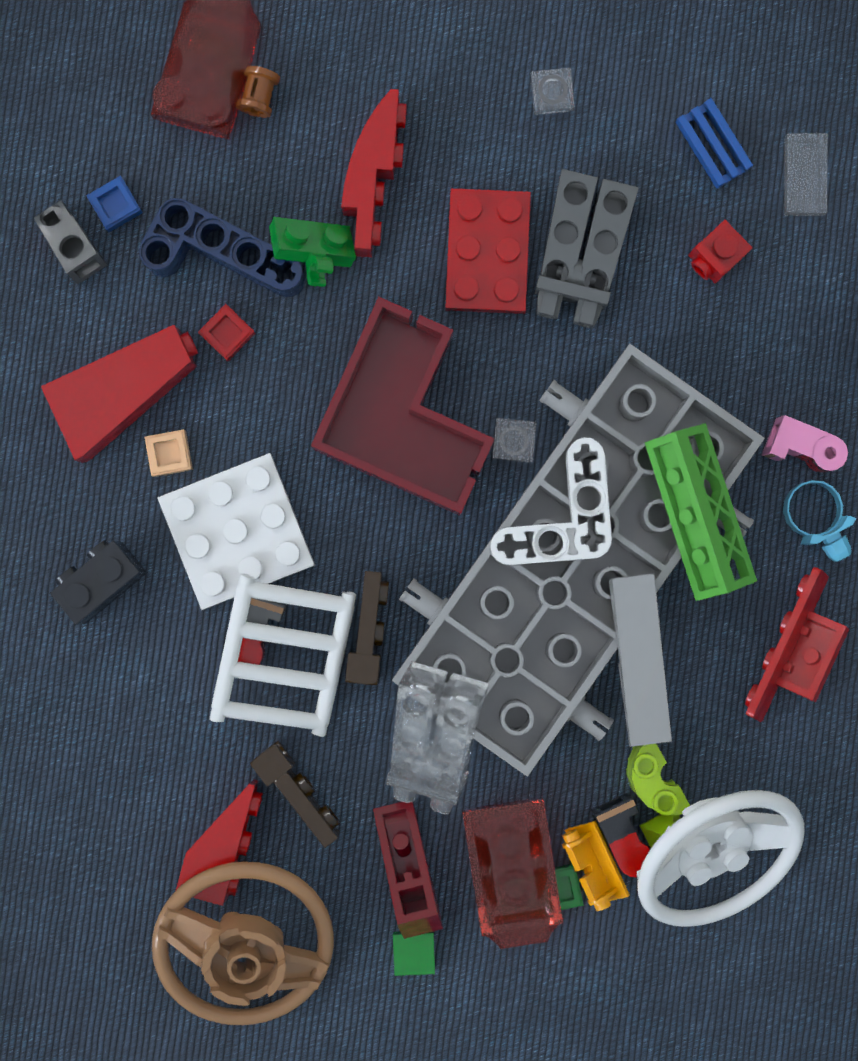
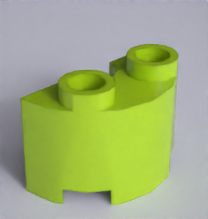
M657 744L633 746L626 768L630 788L647 807L662 815L682 814V811L689 807L690 804L678 784H675L672 779L662 780L661 769L667 762Z

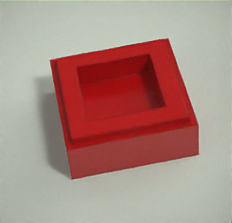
M227 304L198 331L227 361L256 334Z

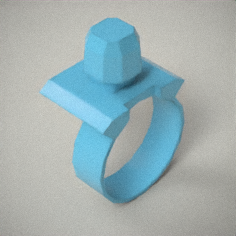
M811 480L798 484L791 489L784 500L783 513L786 523L791 529L803 536L801 544L812 545L823 541L825 545L822 546V549L828 558L834 562H838L851 555V546L846 535L841 536L840 531L853 525L856 518L842 516L843 503L835 488L823 481ZM808 483L818 484L826 488L834 497L837 506L836 517L831 527L819 534H809L800 530L792 521L789 512L790 500L794 492L802 485Z

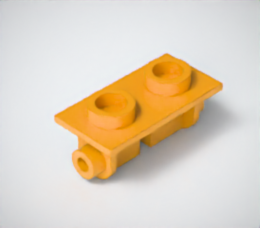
M592 821L565 829L566 833L562 835L565 842L562 844V847L566 850L575 872L583 869L585 875L579 880L588 898V904L590 906L594 905L596 911H601L611 906L610 901L629 897L630 894L597 822Z

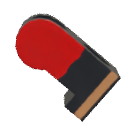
M625 793L591 809V812L616 865L629 877H637V871L641 869L650 849L638 838L629 817L638 814L639 811L633 798Z

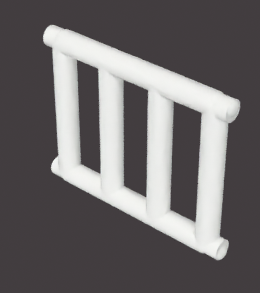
M240 574L211 705L210 720L213 722H224L225 717L312 729V734L320 737L326 736L354 613L356 593L342 592V596L254 582L255 577L248 574ZM251 598L337 612L332 635L246 622ZM247 638L328 651L324 674L238 662L242 640ZM234 678L320 690L315 713L229 701Z

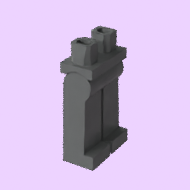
M562 169L558 180L541 273L534 294L538 295L536 315L557 320L561 303L566 301L577 304L573 324L593 329L601 314V310H604L609 302V289L639 187L607 179L602 180L595 202L583 258L580 259L579 254L598 177Z

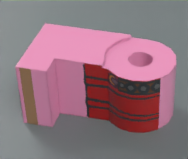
M784 415L775 419L762 456L779 461L785 459L786 455L789 454L804 460L808 467L815 472L823 473L842 467L847 460L848 450L844 441L837 436Z

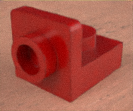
M724 220L703 241L699 242L688 256L693 260L691 266L695 272L705 280L710 278L716 284L752 247Z

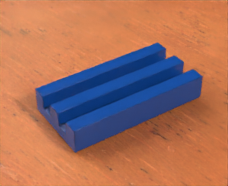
M712 98L705 101L703 105L693 108L688 114H683L677 118L675 123L716 189L752 168V162ZM705 113L711 120L715 129L717 130L720 137L722 138L725 145L732 154L733 158L737 162L738 167H735L732 160L725 151L724 147L722 146L714 131L710 127L709 123L704 117ZM695 120L710 147L727 172L725 175L722 176L690 124L692 121Z

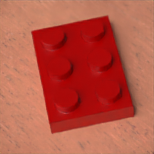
M451 188L446 311L525 314L531 192Z

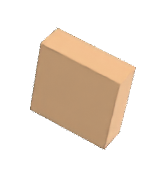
M186 430L144 437L152 477L193 470Z

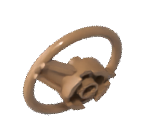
M259 862L222 864L198 873L187 880L164 904L157 918L152 936V957L155 970L169 995L179 1005L194 1015L208 1021L227 1025L259 1024L279 1018L299 1007L318 989L330 966L334 948V931L331 918L323 901L312 887L300 877L285 869ZM258 879L274 883L297 896L311 913L317 930V952L284 945L282 930L260 916L228 912L222 916L220 922H217L184 906L204 889L224 881ZM169 943L193 963L201 967L202 975H204L205 981L210 986V992L213 996L227 1004L246 1006L250 1005V1000L261 998L267 993L270 997L277 990H294L281 999L254 1008L234 1009L211 1004L190 992L179 980L171 965ZM246 957L245 962L237 961L239 958Z

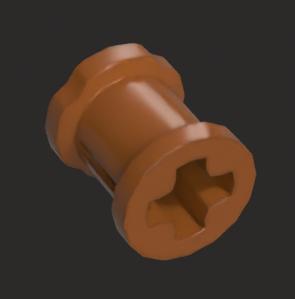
M247 66L244 72L247 80L242 99L237 100L236 108L252 116L261 118L271 117L272 109L269 105L274 86L280 82V76L263 67Z

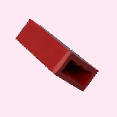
M172 325L41 386L74 460L81 463L91 460L197 367L192 356L198 354V351L189 332L182 334L175 325Z

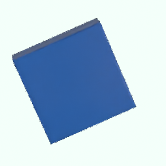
M121 175L86 195L108 232L113 231L143 213Z

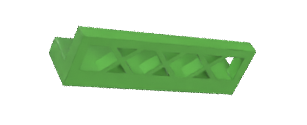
M706 423L675 431L645 442L695 600L698 601L726 594L757 582ZM688 437H695L699 449L698 457L693 453ZM705 479L710 483L712 489L711 497L706 493L704 487ZM718 519L723 523L724 537L719 533L717 527ZM731 558L735 561L740 576L736 580L730 567Z

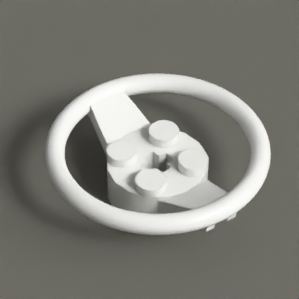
M762 790L741 791L719 798L705 799L685 808L682 811L684 816L671 827L668 826L666 832L648 852L641 869L637 871V890L640 902L645 911L654 919L668 925L681 927L713 923L746 909L770 892L795 863L802 848L805 832L803 817L799 809L788 798L777 793ZM746 808H768L781 815L747 811L740 813L739 810ZM783 848L774 864L762 877L742 892L723 902L700 909L678 910L663 905L657 899L660 894L682 875L687 877L691 885L699 886L706 883L710 878L717 877L728 870L736 872L743 869L749 862L748 851Z

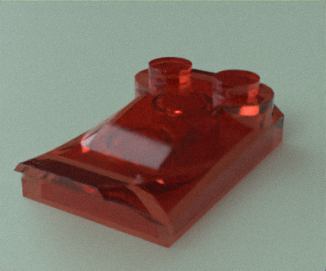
M187 0L184 2L161 80L153 90L154 104L151 111L153 119L230 140L238 111L236 103L242 97L247 80L244 74L245 68L251 66L262 27L253 11L250 0Z
M544 799L517 800L463 810L481 936H486L493 940L500 949L548 942L554 929L559 924H563Z

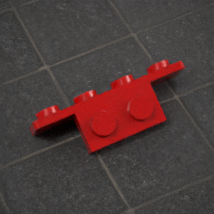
M813 567L810 575L806 574L801 579L796 593L797 597H799L793 612L788 611L785 614L779 629L782 636L777 647H772L763 661L764 675L759 685L754 684L747 695L745 705L748 709L746 715L757 721H763L778 687H782L816 703L850 630L847 626L813 612L829 578L823 570Z

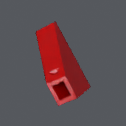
M253 779L186 852L176 890L198 873L222 864L238 862L239 855H247L253 834L246 831L250 815L257 817L263 793L257 792L259 780ZM241 879L215 884L204 889L193 898L223 906L229 895L236 896Z

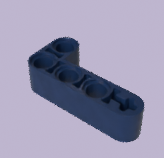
M171 198L161 205L139 247V257L142 263L150 272L159 277H169L175 274L189 249L283 297L297 295L305 284V274L299 262L274 259L271 244L181 198ZM179 212L189 215L188 222L182 228L175 229L170 227V220L173 215ZM218 230L224 233V240L219 246L208 247L205 245L206 236L210 232ZM161 247L169 248L170 254L166 262L162 264H153L151 262L152 253L156 249ZM248 249H256L260 252V259L252 266H245L240 263L241 255ZM270 261L273 267L280 272L286 273L291 268L294 279H285L281 284L277 273L269 269Z

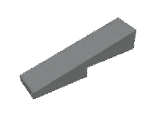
M654 573L613 578L609 581L620 660L618 666L629 746L672 742Z

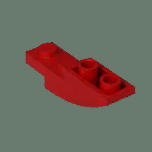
M390 89L377 105L357 140L349 162L341 208L343 216L357 217L354 247L356 256L372 257L373 246H380L382 222L375 221L376 206H383L385 182H379L378 179L394 180L395 167L402 168L404 143H397L398 128H405L407 104L400 103L398 89Z

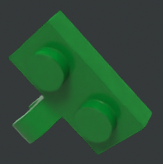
M273 217L269 226L274 259L305 262L307 281L310 286L325 287V273L332 274L333 266L351 268L356 258L350 226Z

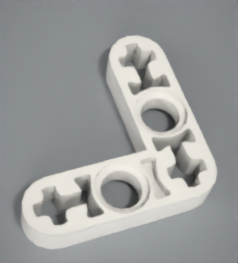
M585 437L577 439L569 446L566 452L571 522L507 527L499 530L494 534L490 542L491 554L496 561L504 565L593 559L603 556L609 550L612 535L606 463L603 447L598 441ZM581 446H587L588 452L596 454V460L589 463V474L592 475L597 472L599 474V481L586 479L575 483L574 474L583 475L582 462L574 461V454H578L581 451ZM588 486L598 491L600 503L594 510H585L579 506L577 494L581 488ZM602 514L603 522H594V532L596 535H602L603 543L596 545L595 552H590L589 546L586 544L582 545L580 541L581 537L588 534L587 522L579 525L578 516L592 517ZM554 531L561 537L562 548L557 554L546 555L540 550L539 538L544 532ZM524 532H533L531 546L535 555L534 558L526 557L528 549L514 551L513 558L511 559L506 558L504 551H498L497 543L504 541V535H512L513 541L521 542L527 541Z

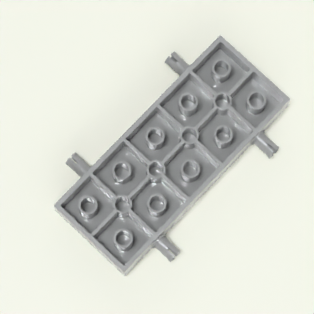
M631 344L626 347L589 400L585 398L582 401L558 384L556 380H553L539 401L569 420L567 425L570 428L496 531L497 533L499 530L507 527L571 522L566 452L569 446L577 439L584 437L592 438L599 442L605 454L612 535L609 550L603 556L593 559L504 565L496 561L492 556L490 540L449 599L445 597L442 600L418 583L416 579L411 581L408 588L421 598L418 600L407 591H404L399 598L401 602L403 601L429 620L427 624L430 626L397 671L392 681L527 777L561 728L569 720L594 736L597 741H600L606 732L593 724V721H597L608 730L613 724L614 719L606 716L584 700L585 694L618 649L609 581L613 578L654 573L657 593L681 559L645 442L675 431L706 423L727 490H729L765 439ZM688 437L693 453L698 457L699 449L695 437ZM581 446V451L578 454H574V461H580L583 465V475L574 474L575 483L586 479L599 481V474L597 472L592 475L589 474V463L596 460V454L588 452L587 446ZM705 479L704 487L706 493L711 497L712 489L709 481ZM586 486L579 490L577 502L585 510H594L600 503V495L595 488ZM733 507L738 524L741 526L742 536L744 537L747 533L744 529L750 528L754 520ZM602 514L592 517L578 516L579 525L587 522L588 534L581 537L580 541L582 545L586 544L589 546L590 552H595L596 545L603 543L602 535H596L594 532V522H603ZM718 519L717 525L724 529L722 521ZM554 531L544 532L539 538V548L546 555H555L562 548V539ZM524 532L527 541L521 542L513 541L512 535H504V541L497 543L498 551H504L506 558L511 559L513 558L514 551L528 549L526 557L534 558L535 555L531 546L533 532Z

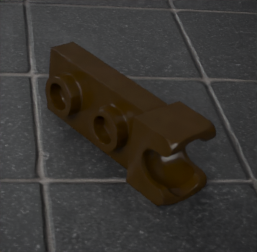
M365 571L356 652L351 651L348 653L345 682L366 685L378 684L381 654H374L375 645L382 646L385 622L377 621L379 605L387 606L389 582L382 581L381 572Z
M276 741L253 759L250 765L267 787L273 782L323 847L326 848L338 839L340 831L337 829V826L340 824V821L327 804L320 807L311 795L315 792L313 785L302 772L295 775L291 768L296 762L283 745Z

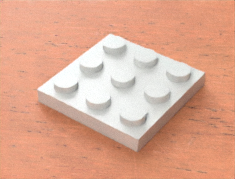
M270 453L157 497L201 610L234 598L240 574H248L255 577L254 582L270 584L315 566Z

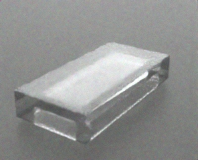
M786 134L784 151L785 216H824L827 213L828 134Z

